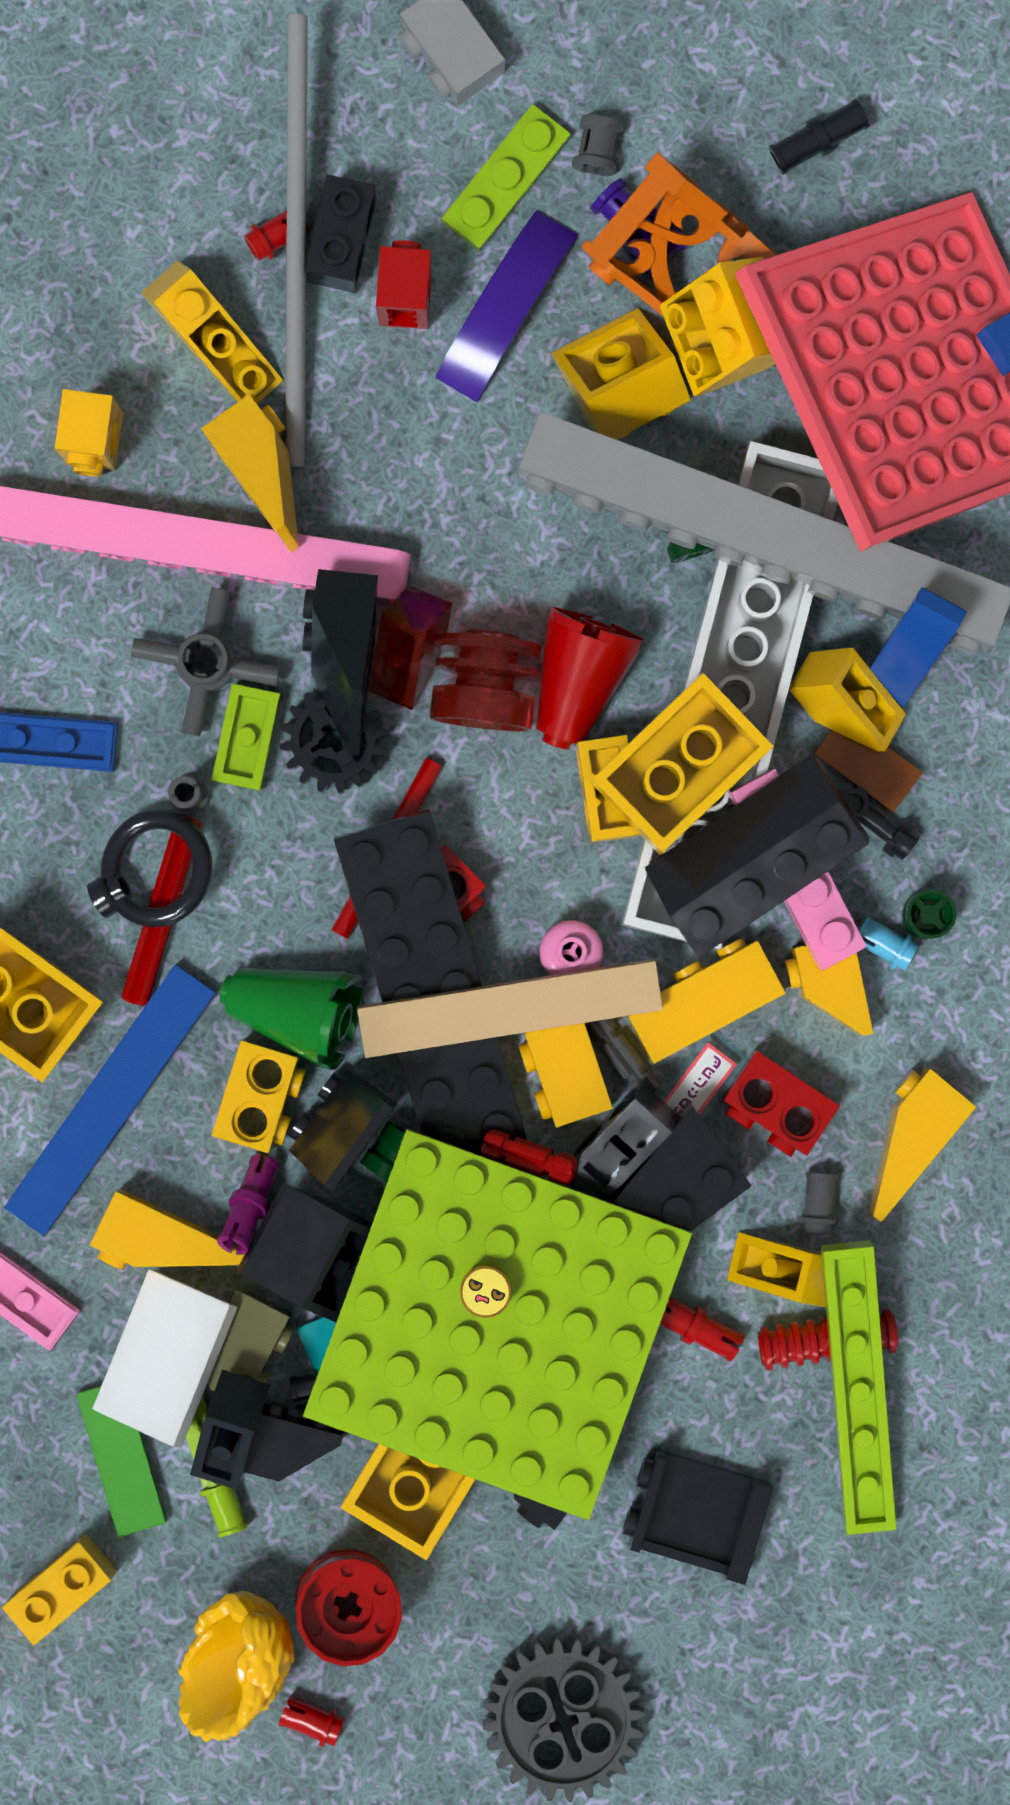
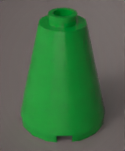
M239 968L233 976H226L220 991V1003L225 1004L226 1015L322 1068L336 1070L346 1054L338 1052L343 1039L353 1041L359 1020L357 1006H362L363 988L356 987L354 984L362 980V978L358 974L345 971Z

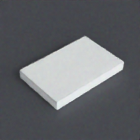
M149 1269L92 1409L172 1447L181 1448L238 1307L160 1272Z

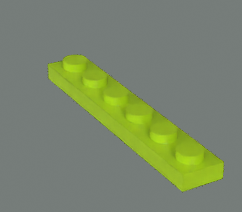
M871 1240L821 1245L844 1528L847 1535L896 1530L874 1246Z

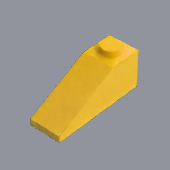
M248 394L203 426L201 430L288 550L293 552L299 547L289 451L279 436V433L285 430V427L269 405L260 409Z
M924 1068L920 1074L911 1070L894 1091L900 1098L892 1108L868 1212L879 1222L885 1219L976 1108L974 1104L929 1068Z
M123 1189L115 1191L89 1245L100 1250L97 1256L98 1259L121 1270L125 1269L126 1264L133 1267L239 1265L244 1255H236L237 1244L234 1245L232 1253H229L218 1245L217 1239L219 1235Z

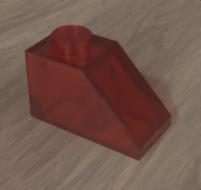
M408 585L381 614L369 692L410 710L415 708L446 643L453 603L411 585Z

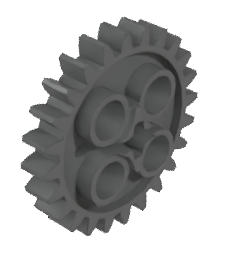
M555 1635L553 1648L546 1650L542 1642L536 1639L534 1641L535 1655L529 1657L525 1651L518 1648L516 1650L519 1663L517 1667L506 1662L501 1664V1671L507 1680L491 1679L490 1688L499 1695V1698L484 1699V1708L496 1714V1716L483 1720L484 1730L497 1732V1734L487 1740V1749L503 1750L496 1759L497 1768H503L512 1764L514 1767L509 1776L510 1782L514 1784L524 1776L528 1778L527 1794L532 1795L538 1786L542 1785L546 1786L547 1801H552L557 1789H564L567 1801L572 1802L574 1790L578 1787L583 1789L588 1798H592V1782L598 1780L607 1789L611 1788L608 1774L611 1769L622 1775L627 1773L621 1756L636 1758L638 1755L637 1748L628 1740L643 1738L644 1735L643 1728L631 1723V1721L645 1716L644 1708L629 1704L641 1696L639 1687L624 1688V1685L631 1678V1671L629 1668L616 1673L613 1671L618 1661L615 1653L607 1656L603 1661L599 1659L600 1643L595 1642L588 1652L582 1651L580 1636H575L570 1648H563L560 1636ZM582 1675L591 1680L593 1685L588 1694L575 1697L566 1691L565 1684L573 1676ZM549 1676H552L556 1681L566 1714L574 1715L571 1717V1726L582 1755L579 1760L572 1758L561 1723L554 1722L556 1720L555 1704L545 1681ZM535 1692L540 1694L546 1703L541 1711L530 1714L520 1709L518 1700L526 1693ZM591 1723H600L608 1728L609 1734L603 1742L591 1744L583 1739L582 1731ZM544 1740H553L560 1744L562 1752L556 1759L546 1761L536 1755L534 1752L536 1746Z

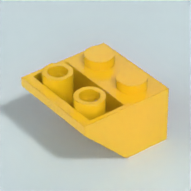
M763 256L719 262L660 304L666 325L694 397L707 394L765 371L775 365L735 276V273L745 265L764 260Z

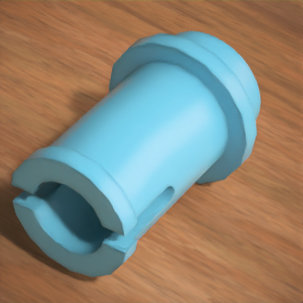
M868 915L859 930L867 946L864 949L892 963L890 966L892 970L897 966L905 971L919 947L918 944L911 941L912 935L908 934L905 938L876 922Z

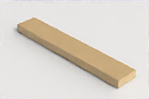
M654 959L357 1006L365 1058L663 1010L657 966Z

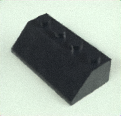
M810 754L645 866V870L669 917L697 957L700 958L869 844V835L814 755Z

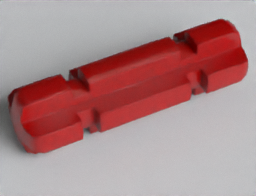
M495 1129L486 1133L482 1141L481 1154L484 1157L500 1162L501 1158L505 1159L506 1165L540 1177H543L544 1173L548 1174L549 1180L563 1185H568L576 1175L578 1160L574 1156L559 1152L558 1156L553 1155V1149L518 1137L514 1141L510 1140L509 1134Z

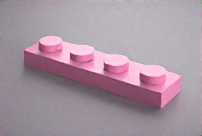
M771 769L728 792L734 806L778 777L777 770ZM829 872L784 901L819 970H825L867 947Z

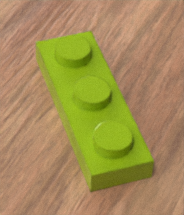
M532 104L443 215L441 222L480 252L568 142L571 134Z

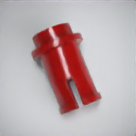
M287 210L259 227L252 224L249 226L250 232L243 236L248 248L257 261H261L264 258L268 260L274 259L273 253L286 245ZM306 223V234H307V233L310 232V230H309V227H308V225H307V223Z
M290 1695L287 1707L283 1710L278 1726L287 1727L319 1740V1746L322 1748L325 1744L335 1747L346 1718L337 1715L338 1709L333 1708L332 1712H329Z

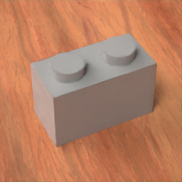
M418 0L399 14L400 26L403 31L398 34L402 45L413 59L420 55L431 69L426 76L442 99L450 95L458 106L505 73L504 57L463 0Z

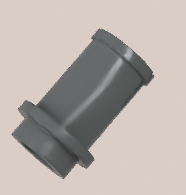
M195 776L178 777L169 786L168 795L170 803L176 811L182 814H196L208 802L207 787L202 780ZM186 786H193L195 790L192 799L187 802H181V790Z
M806 1172L804 1217H799V1222H804L803 1232L833 1234V1225H838L839 1220L834 1219L836 1180H838V1175Z

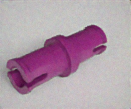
M255 1154L251 1156L240 1188L233 1191L229 1199L231 1210L222 1233L217 1239L218 1245L229 1253H232L235 1242L238 1243L236 1255H244L248 1252L249 1243L259 1219H263L269 1209L267 1198L276 1175L280 1171L279 1163L269 1156H266L262 1167L259 1166L262 1155Z

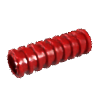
M883 1309L882 1314L879 1315L882 1350L887 1349L892 1354L896 1353L899 1346L897 1326L894 1314L891 1313L890 1309ZM827 1317L821 1318V1323L814 1324L812 1319L806 1320L805 1325L799 1326L797 1321L791 1322L790 1327L783 1328L781 1323L775 1324V1329L768 1330L767 1326H760L759 1332H757L761 1363L767 1371L773 1370V1365L780 1364L783 1369L788 1368L790 1362H795L797 1366H803L804 1360H811L812 1364H819L820 1358H826L830 1362Z

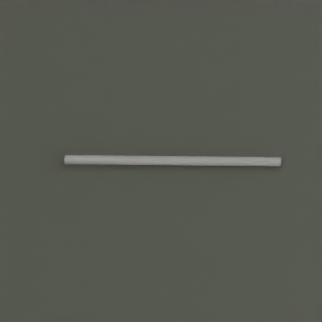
M304 14L288 15L285 446L289 451L290 467H305L308 16Z

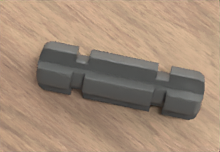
M612 1019L586 1023L587 1032L595 1042L600 1041L603 1045L600 1049L624 1080L628 1078L631 1082L628 1086L632 1090L640 1082L644 1083L654 1093L659 1089L660 1082L650 1069L645 1070L643 1067L645 1062L623 1033H617L614 1029L617 1025Z

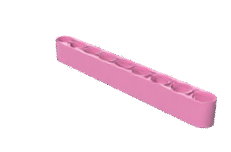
M0 486V537H3V541L31 546H36V542L51 545V549L84 554V551L87 550L100 553V557L133 562V558L147 560L150 565L175 569L187 566L196 568V572L230 577L231 573L245 576L244 580L278 585L279 581L292 583L293 588L315 589L318 569L378 575L377 597L387 598L389 603L393 604L404 603L411 554L404 551L298 534L299 547L290 552L272 529Z

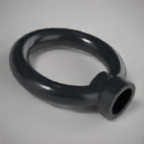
M162 809L149 810L130 817L114 831L106 844L101 861V877L87 884L88 894L93 905L105 918L119 913L128 921L144 927H164L183 920L200 905L210 886L213 861L208 841L194 822L174 811ZM153 829L168 830L180 836L187 844L193 862L192 876L184 893L171 904L159 908L146 907L132 900L131 889L120 873L122 858L129 844L142 833Z

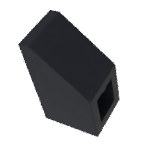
M266 1400L244 1472L281 1481L339 1447L343 1440L344 1431L309 1418L302 1419L287 1415L288 1406Z

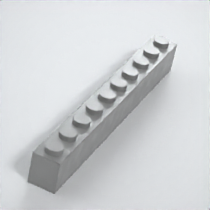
M541 411L519 466L518 476L525 478L526 482L524 485L535 492L553 496L554 490L573 496L571 503L583 510L599 514L601 509L605 508L621 514L619 521L637 530L647 531L649 525L668 532L666 539L672 543L694 549L696 543L714 549L713 556L720 561L739 567L742 566L743 561L762 567L760 573L762 576L783 584H789L791 578L810 585L808 588L810 594L827 601L836 602L838 596L857 603L856 611L872 618L882 620L885 614L901 619L921 587L926 588L967 611L960 627L951 638L949 645L969 654L978 655L980 649L988 651L995 646L1010 606L1009 586L889 541L860 552L850 528L846 525Z

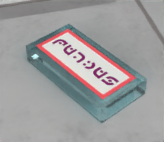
M707 1035L697 1042L658 1097L676 1113L688 1100L704 1120L745 1065V1062L711 1036Z

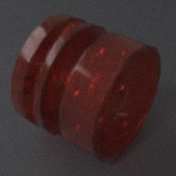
M470 629L458 633L439 634L438 649L459 654V658H436L435 667L437 669L457 676L456 683L433 686L430 720L455 726L498 731H532L535 697L516 691L514 687L515 682H527L538 679L537 669L518 665L517 661L540 660L541 645L519 639L513 634L490 630Z

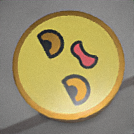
M491 1265L477 1266L471 1269L462 1280L460 1287L461 1301L464 1307L475 1316L482 1318L496 1316L507 1307L510 1301V1281L506 1274L497 1267Z

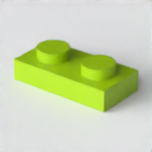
M231 684L211 779L213 782L256 791L262 790L281 699L280 693Z

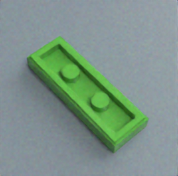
M100 1385L80 1391L76 1396L117 1536L122 1537L165 1524L167 1518L142 1433L92 1409L102 1386Z

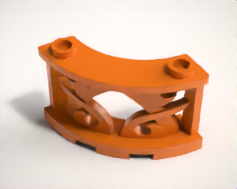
M658 152L644 167L649 172V175L593 242L587 239L581 246L593 259L588 267L599 278L609 285H612L617 280L661 316H663L660 304L679 292L673 289L667 264L668 241L678 245H696L709 240L719 232L725 237V240L719 249L717 264L719 262L731 261L738 257L748 259L763 256L764 259L779 255L773 247H768L749 231L750 227L719 200L715 202L699 187L696 181ZM661 200L654 222L645 219ZM686 215H693L698 219V227L693 233L684 234L670 229L671 222L677 227L683 228L681 222ZM637 228L650 232V242L645 239H634L627 244L628 247H635L639 250L637 259L632 262H626L615 256ZM651 267L656 291L637 275L644 273Z

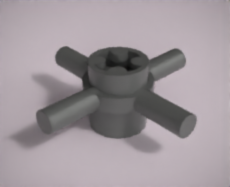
M211 587L202 632L189 636L180 647L140 638H134L131 657L176 666L180 678L190 687L181 731L184 734L201 736L209 693L224 687L232 677L277 686L280 667L236 658L230 644L221 637L230 591ZM205 649L214 650V656L218 660L216 665L218 671L212 672L210 677L207 674H200V670L196 666H192L193 657L203 656Z

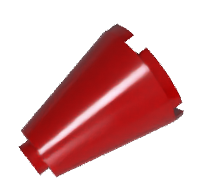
M553 607L547 617L536 729L544 733L542 737L543 742L561 749L570 750L572 743L577 744V742L585 740L641 651L644 639L618 625L610 623L609 626L592 620L593 617L570 609Z

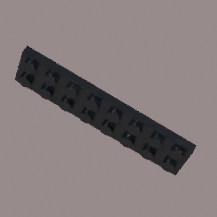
M430 809L334 837V843L382 1002L482 986ZM497 1037L398 1053L423 1135L483 1156L481 1154L482 1141L490 1130L495 1129L510 1135V1140L513 1141L516 1137L527 1140ZM501 1158L500 1163L505 1164V1159Z

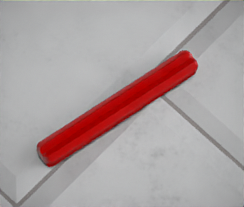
M185 816L201 830L202 825L198 819ZM173 832L170 833L148 907L151 908L167 906L181 896L192 860L190 850L185 841ZM172 925L152 928L142 926L121 995L125 1002L138 1006H146L149 1002Z

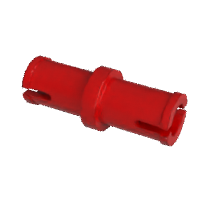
M669 1297L660 1325L679 1334L680 1341L688 1345L695 1342L724 1357L729 1362L733 1361L739 1349L722 1341V1339L736 1346L737 1344L742 1345L745 1337L743 1332H738L707 1316L706 1309L698 1305L693 1309L672 1297Z

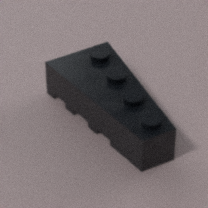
M687 1100L677 1112L678 1115L673 1132L606 1201L691 1232L752 1185Z

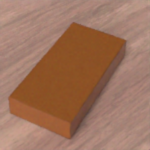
M833 730L828 733L813 754L856 787L861 786L865 789L869 797L891 813L896 810L923 773L889 747H887L886 751L877 752Z

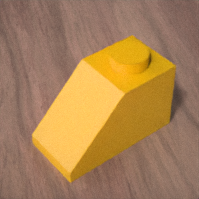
M854 648L809 652L789 687V691L815 722L877 752L886 751L906 716L903 709Z
M807 946L792 948V959L784 961L790 989L799 988L801 998L857 1035L874 1034L857 953L825 970H819Z
M738 1232L727 1276L728 1281L799 1303L826 1307L821 1252Z

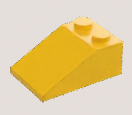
M0 927V1053L43 1083L103 1002L96 994Z

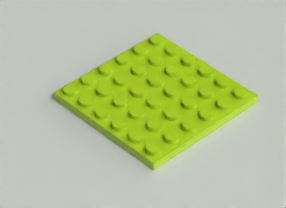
M406 1129L303 1417L589 1521L692 1232ZM481 1265H491L499 1268L506 1274L511 1284V1298L507 1307L500 1314L489 1318L478 1317L470 1313L464 1307L460 1297V1287L463 1278L471 1269Z

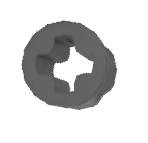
M598 114L582 115L580 128L583 129L579 155L573 157L572 167L583 173L600 176L614 175L616 164L612 162L616 138L618 135H621L623 123L615 118Z

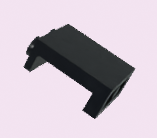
M656 1448L653 1460L644 1457L639 1470L636 1487L644 1489L639 1507L630 1505L625 1518L622 1535L630 1537L628 1542L629 1550L640 1553V1550H644L724 1574L726 1580L746 1585L774 1489L771 1483Z

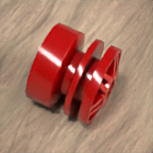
M353 1548L331 1550L314 1559L300 1577L295 1592L297 1627L306 1646L323 1661L343 1667L363 1665L382 1655L395 1640L402 1620L400 1594L388 1568L372 1554ZM350 1592L356 1593L355 1601L359 1606L358 1610L348 1609L344 1615L340 1614L338 1602L335 1598L337 1596L346 1598Z

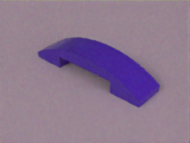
M537 210L534 212L506 253L467 317L435 376L436 379L477 403L523 323L577 239V234Z

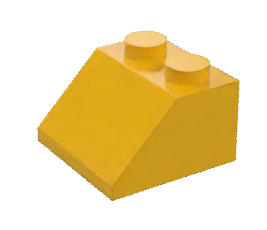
M639 308L551 353L589 426L593 431L613 439L624 438L633 430L658 417L666 416L673 412L675 408L691 401L674 354Z

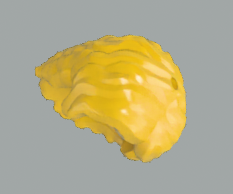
M246 1591L226 1594L216 1603L209 1605L197 1617L198 1620L195 1622L194 1631L198 1636L188 1646V1650L183 1655L181 1667L178 1669V1674L183 1678V1682L180 1684L181 1696L178 1700L180 1707L179 1716L182 1723L187 1726L190 1734L194 1737L200 1736L206 1743L211 1739L225 1741L230 1737H237L240 1731L250 1726L252 1720L259 1713L267 1710L269 1704L275 1699L276 1694L281 1691L285 1678L288 1676L290 1666L294 1662V1645L290 1624L287 1619L268 1600Z

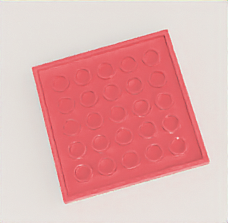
M973 192L745 265L735 273L860 552L1010 494V373L1002 376L976 336L984 327L1010 313V273Z

